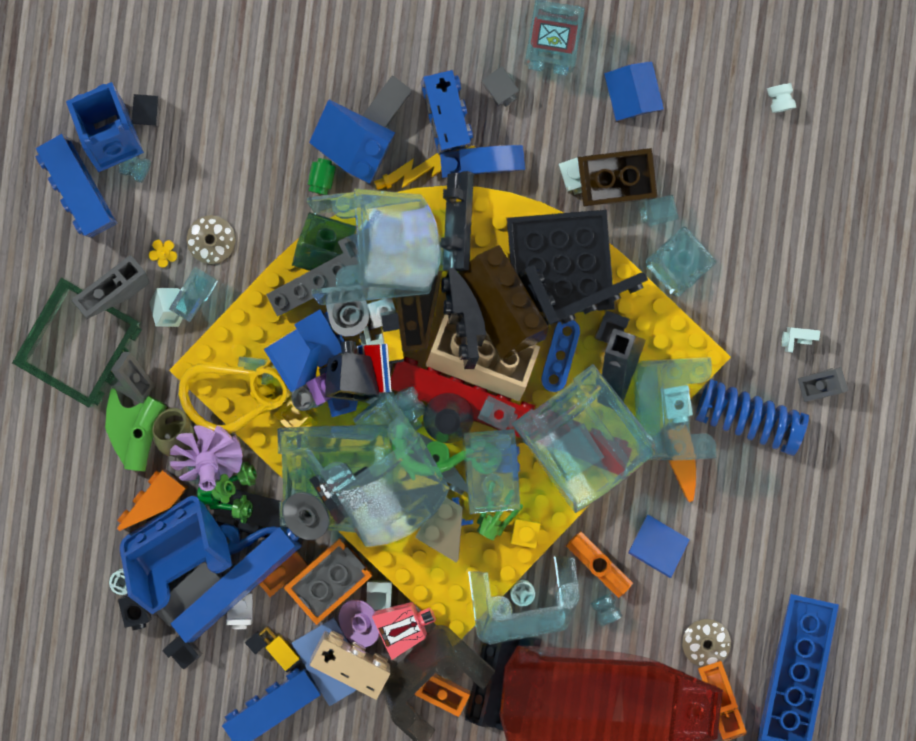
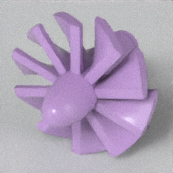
M198 425L194 426L198 437L197 443L193 433L179 434L176 439L190 446L193 450H184L177 445L170 449V455H184L190 459L182 462L170 461L171 467L177 471L186 466H196L193 470L180 476L179 479L182 481L196 480L198 475H200L198 487L204 491H211L216 486L215 481L220 480V475L227 474L230 478L234 472L238 474L242 464L243 453L236 435L231 437L220 426H216L213 431Z

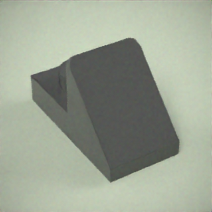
M123 352L111 369L115 378L110 386L138 403H144V400L155 384L131 352Z
M842 367L830 368L797 378L804 402L848 391Z

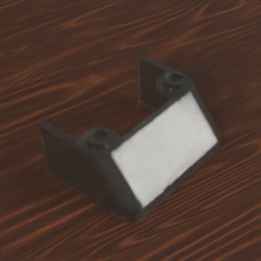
M444 625L433 627L427 633L426 638L411 649L390 671V675L382 689L392 721L413 741H429L435 729L407 701L436 672L447 680H456L465 673L482 689L487 686L495 672L462 639Z

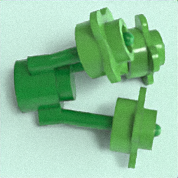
M248 461L242 462L237 475L230 478L227 474L220 475V480L215 481L216 486L213 490L204 491L199 487L197 497L205 505H209L211 510H232L233 518L241 519V523L245 524L247 517H250L252 513V503L247 500V496L242 495L241 499L236 498L233 505L226 503L229 502L231 495L236 493V488L232 482L239 480L243 486L247 484L248 486L255 485V479H257L256 470Z

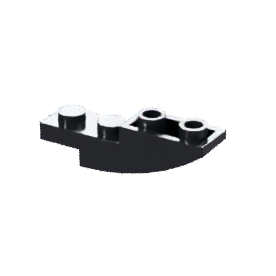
M449 268L446 277L442 278L441 281L442 293H446L444 314L448 315L449 324H457L456 334L457 337H461L459 359L463 360L464 369H475L479 359L478 347L482 346L486 337L484 320L476 298L467 283L454 268Z

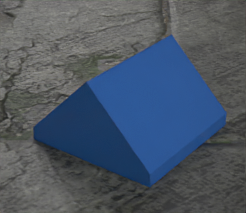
M652 61L631 64L604 73L616 121L664 110Z

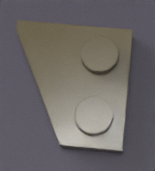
M441 494L415 538L457 563L459 560L463 507Z

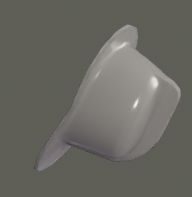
M349 279L326 291L325 304L333 330L345 337L361 333L369 321V311L362 287L355 280Z

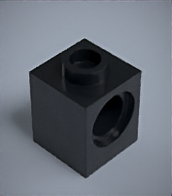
M128 595L118 599L125 628L132 627L133 631L147 627L146 623L152 620L150 612L128 597ZM131 606H138L141 609L140 618H134L130 615L129 609Z

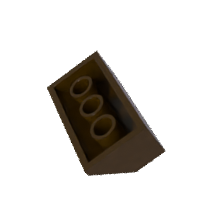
M500 245L473 258L469 262V270L458 272L476 298L484 320L486 335L501 360L546 339L549 327Z

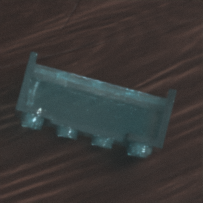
M711 357L645 360L637 363L633 374L637 450L642 458L646 460L717 458L716 442L713 437L704 433L690 434L687 384L703 383L710 378L712 373Z

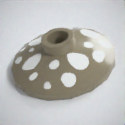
M208 215L200 217L193 222L188 230L186 241L188 250L194 258L202 263L216 264L230 256L234 250L236 238L229 222L219 216ZM208 235H213L215 238L212 244L206 242Z
M701 619L695 621L686 629L683 635L682 647L691 663L704 667L719 661L723 662L730 652L731 639L729 632L721 623L713 619ZM706 640L712 642V646L708 649L703 647V643Z

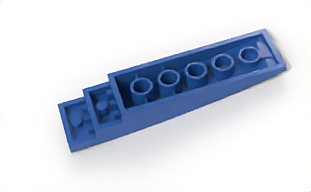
M790 594L757 741H812L839 604Z

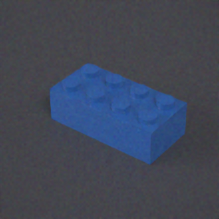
M60 134L35 148L38 152V155L35 157L39 165L50 173L51 176L48 177V180L53 189L60 192L63 196L60 202L66 212L73 214L76 219L72 223L79 234L93 238L118 224L69 137Z

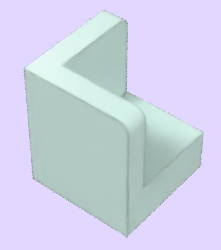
M156 288L150 300V308L155 326L179 327L186 314L180 289Z
M368 580L367 604L374 610L391 607L392 582L387 580Z

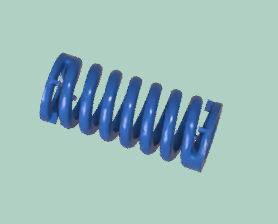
M713 379L706 383L696 408L694 420L707 424L709 417L706 414L709 408L713 407L712 402L717 396L710 421L712 427L717 426L720 416L729 401L726 418L722 427L723 431H729L733 419L742 405L735 435H742L747 420L754 410L747 439L750 441L754 440L757 430L766 415L764 429L759 440L761 445H765L779 418L772 448L777 450L780 447L782 438L792 422L787 444L782 445L780 451L791 456L797 453L808 426L809 414L802 412L800 414L797 410L788 412L784 405H779L775 409L773 401L769 400L763 404L760 396H754L750 400L748 392L744 391L738 395V390L735 387H729L726 390L722 382L718 383V381Z

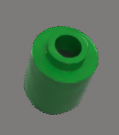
M318 158L317 162H312L307 183L309 185V192L328 196V191L332 189L336 167L332 166L331 160Z

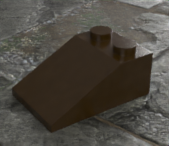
M652 148L577 157L583 207L658 198Z

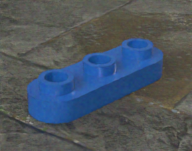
M574 320L563 325L559 321L555 327L541 377L542 385L548 391L557 392L566 385L580 335V327ZM566 326L572 329V333L569 336H565L562 332ZM562 350L565 353L563 360L556 358L557 351ZM553 374L558 376L556 384L549 382V377Z

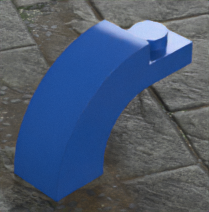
M523 145L479 147L440 153L442 178H447V175L450 173L463 171L484 174L525 170Z

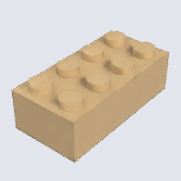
M444 315L425 366L520 401L540 346L533 345L501 360L486 335L482 346L478 347L479 359L475 369H464L463 360L459 359L461 337H457L456 334L457 324H449L448 315Z

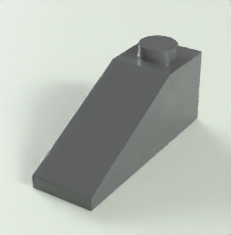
M130 255L71 299V301L84 317L89 319L131 298L150 282L146 272Z

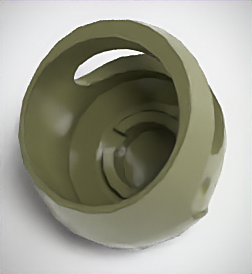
M170 408L163 411L153 425L154 442L159 451L167 456L176 457L180 455H170V449L174 445L184 450H190V446L176 439L179 434L193 433V436H195L187 414L178 408ZM175 415L182 417L184 420L165 424L167 418Z

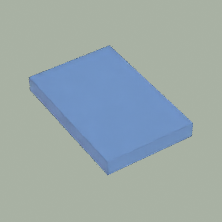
M334 617L292 642L293 647L329 706L356 691V689L310 666L311 656L324 631L328 633L331 630L344 636L343 640L349 643ZM330 649L328 652L325 651V653L329 654L331 651L334 652V650Z

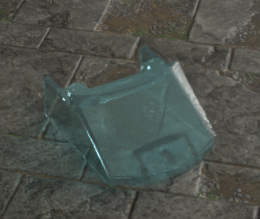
M354 189V192L307 197V204L314 214L334 212L337 217L342 219L356 218L358 265L342 267L336 274V287L312 289V296L319 305L429 294L435 276L438 274L441 247L440 234L435 217L422 195Z
M389 393L384 395L381 402L394 419L387 428V435L396 448L391 453L356 477L341 462H333L323 468L309 447L302 454L366 547L390 544L418 530L438 511L450 489L420 434H417Z

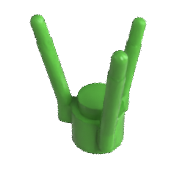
M491 481L489 484L481 515L476 522L480 525L477 532L491 540H495L497 535L501 536L506 526L523 508V504H519L501 524L502 521L499 518L514 494V490L510 489L494 516L489 514L486 518L495 485L494 481Z

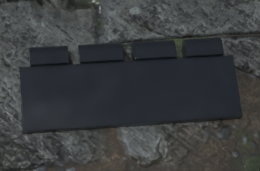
M237 489L236 493L231 495L229 502L226 504L233 505L236 498L241 499L242 495L247 496V500L252 503V513L250 517H247L245 524L241 523V519L233 518L232 510H214V514L218 515L216 522L219 526L225 523L234 525L235 520H238V530L250 534L258 531L259 526L263 528L272 526L288 528L283 516L284 501ZM267 534V535H265V536H263V537L267 538V537H269L271 534ZM300 538L298 542L302 545L304 539Z

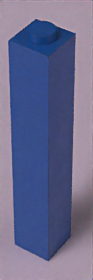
M287 527L276 529L171 623L172 627L185 643L194 642L302 546L298 542L300 538Z

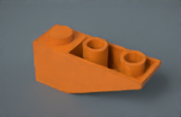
M166 469L162 470L161 473L156 471L148 481L151 484L146 492L141 490L132 501L135 503L132 510L129 512L126 509L117 520L121 523L117 530H123L170 509L187 490L188 486Z

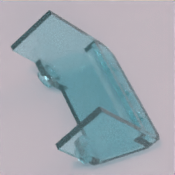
M554 556L558 588L555 592L556 606L512 614L511 603L506 597H491L488 572L468 571L478 638L484 643L495 644L565 630L571 622L580 598L575 557Z

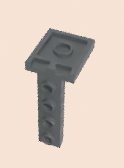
M373 227L338 241L343 254L266 294L277 317L353 277H356L360 287L394 273L395 271L386 253L382 252L383 247L373 245L375 235Z

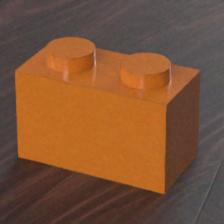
M426 669L415 689V695L459 717L470 696V690Z

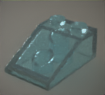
M515 429L464 433L462 443L469 513L520 510Z

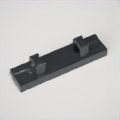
M470 171L448 174L447 189H443V199L446 200L444 237H441L440 247L444 249L443 271L445 272L449 268H454L457 272L469 270L474 173Z

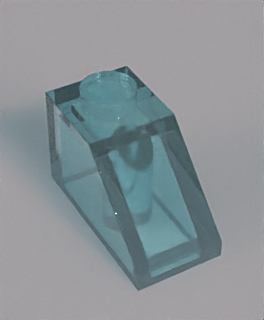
M194 267L169 310L191 322L219 280Z

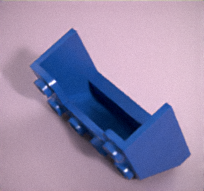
M195 496L186 498L124 537L120 544L128 597L151 614H154L168 604L170 599L168 583L206 561L208 569L215 574L221 573L232 566L226 536L205 504Z

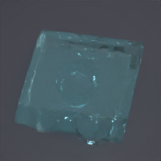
M685 226L645 260L647 269H650L670 291V294L679 297L716 264L713 256Z

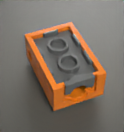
M340 537L284 586V589L317 625L373 576V572L345 540Z

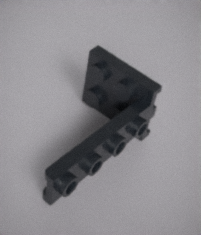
M532 265L518 273L524 287L548 326L557 321H560L562 325L576 319L575 313L582 310L584 314L598 309L597 303L606 300L607 304L621 298L619 293L626 290L630 294L644 288L642 283L648 281L645 273H639L555 311L553 308L556 305L555 300L550 292L546 293L542 284L545 283V279L541 270L535 269V266Z

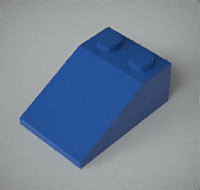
M328 100L309 143L347 173L370 184L384 159L395 132Z

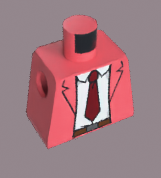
M413 602L377 610L372 616L391 660L424 640L427 635L425 625L436 621L430 607L418 612Z

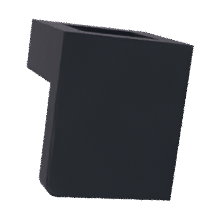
M134 94L132 123L159 128L161 98L153 95Z
M605 310L594 338L609 343L613 329L624 331L630 319Z
M180 635L162 650L168 658L172 656L182 669H186L203 654L193 642L185 643Z

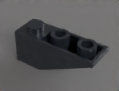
M615 328L613 329L605 351L598 402L621 410L646 339Z

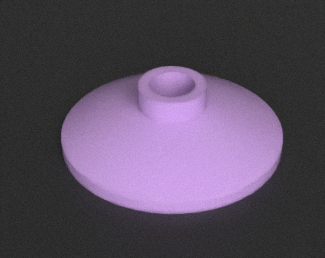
M350 600L341 607L339 624L344 635L351 643L357 642L364 647H368L378 640L380 633L372 618L375 612L374 609L361 600Z

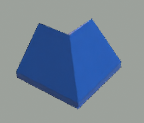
M297 329L264 349L290 392L306 385L308 381L316 378L321 345L304 341Z

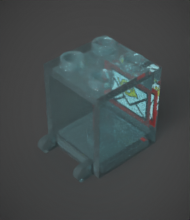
M535 0L524 65H529L528 69L534 71H543L544 68L553 69V73L557 75L567 76L568 72L572 73L575 68L585 8L578 5L572 6L546 0ZM538 52L560 55L563 57L562 60L538 56Z

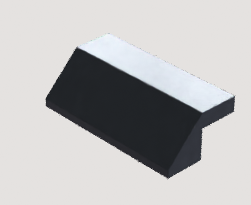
M487 625L466 711V721L481 727L497 728L512 735H519L542 639L522 632Z

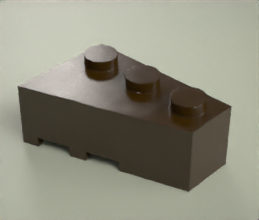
M443 270L393 277L403 352L428 348Z

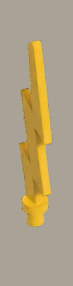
M435 154L414 169H412L413 158L391 174L382 175L383 178L375 180L376 189L392 188L391 185L403 177L402 188H404L431 169H433L432 177L442 172L440 154Z

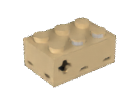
M331 630L330 633L324 631L311 656L310 666L377 700L390 675L388 659L378 653H375L373 656L365 652L366 648L357 642L350 644L344 641V636ZM330 649L334 650V652L331 651L329 654L325 653V651L328 652Z

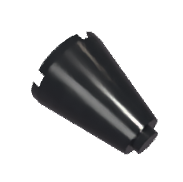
M440 394L431 399L425 407L423 413L424 427L427 433L439 442H458L466 437L472 428V409L469 403L457 394Z

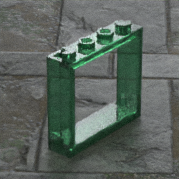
M61 277L12 364L91 408L94 404L98 406L105 395L102 392L106 383L111 384L115 378L111 369L123 352H130L127 347L131 340L135 342L142 331L139 326L142 322L115 306L105 310L130 326L90 395L83 394L28 362L69 290L76 294L85 290L70 280Z

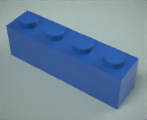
M306 667L301 671L299 668H296L286 675L287 680L279 684L277 681L265 689L267 693L259 698L255 695L245 702L247 707L238 712L237 709H234L225 716L226 721H224L222 727L232 741H253L319 697L321 692Z

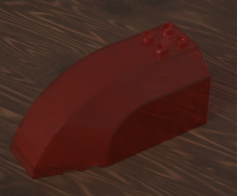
M517 646L505 666L500 718L506 741H713L718 739L723 689L664 663L643 656L595 649Z

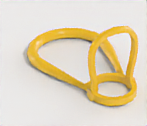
M269 359L264 366L258 367L256 371L217 364H197L187 369L180 379L178 395L183 410L197 426L200 425L213 431L216 426H220L229 434H232L243 428L269 406H273V408L281 406L292 395V392H290L278 371L271 367L273 363ZM200 373L249 375L251 391L255 398L262 403V406L228 425H216L200 416L191 404L188 394L189 383L193 377ZM264 373L273 375L282 385L283 394L275 400L266 398L258 389L256 383L258 375Z

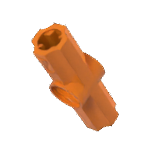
M581 531L567 543L566 547L618 598L633 584L607 555ZM597 558L606 560V567L601 571L593 568V562Z

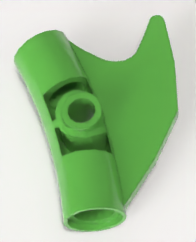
M111 389L106 409V432L114 450L124 465V469L146 471L148 455L153 440V425L157 417L166 410L167 405L151 396H147L144 403H139L132 408H126L122 406L117 390ZM137 429L142 430V437L136 435Z

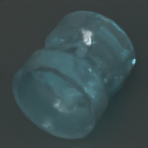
M137 156L121 163L119 173L124 176H133L135 181L142 183L147 176L152 161L146 158L140 159Z
M414 387L405 388L393 397V402L396 407L402 410L401 415L406 422L417 419L426 411V406L417 398L418 393Z
M612 593L590 603L593 610L598 613L597 619L600 626L612 623L622 617L620 609L616 608L614 604L616 600Z

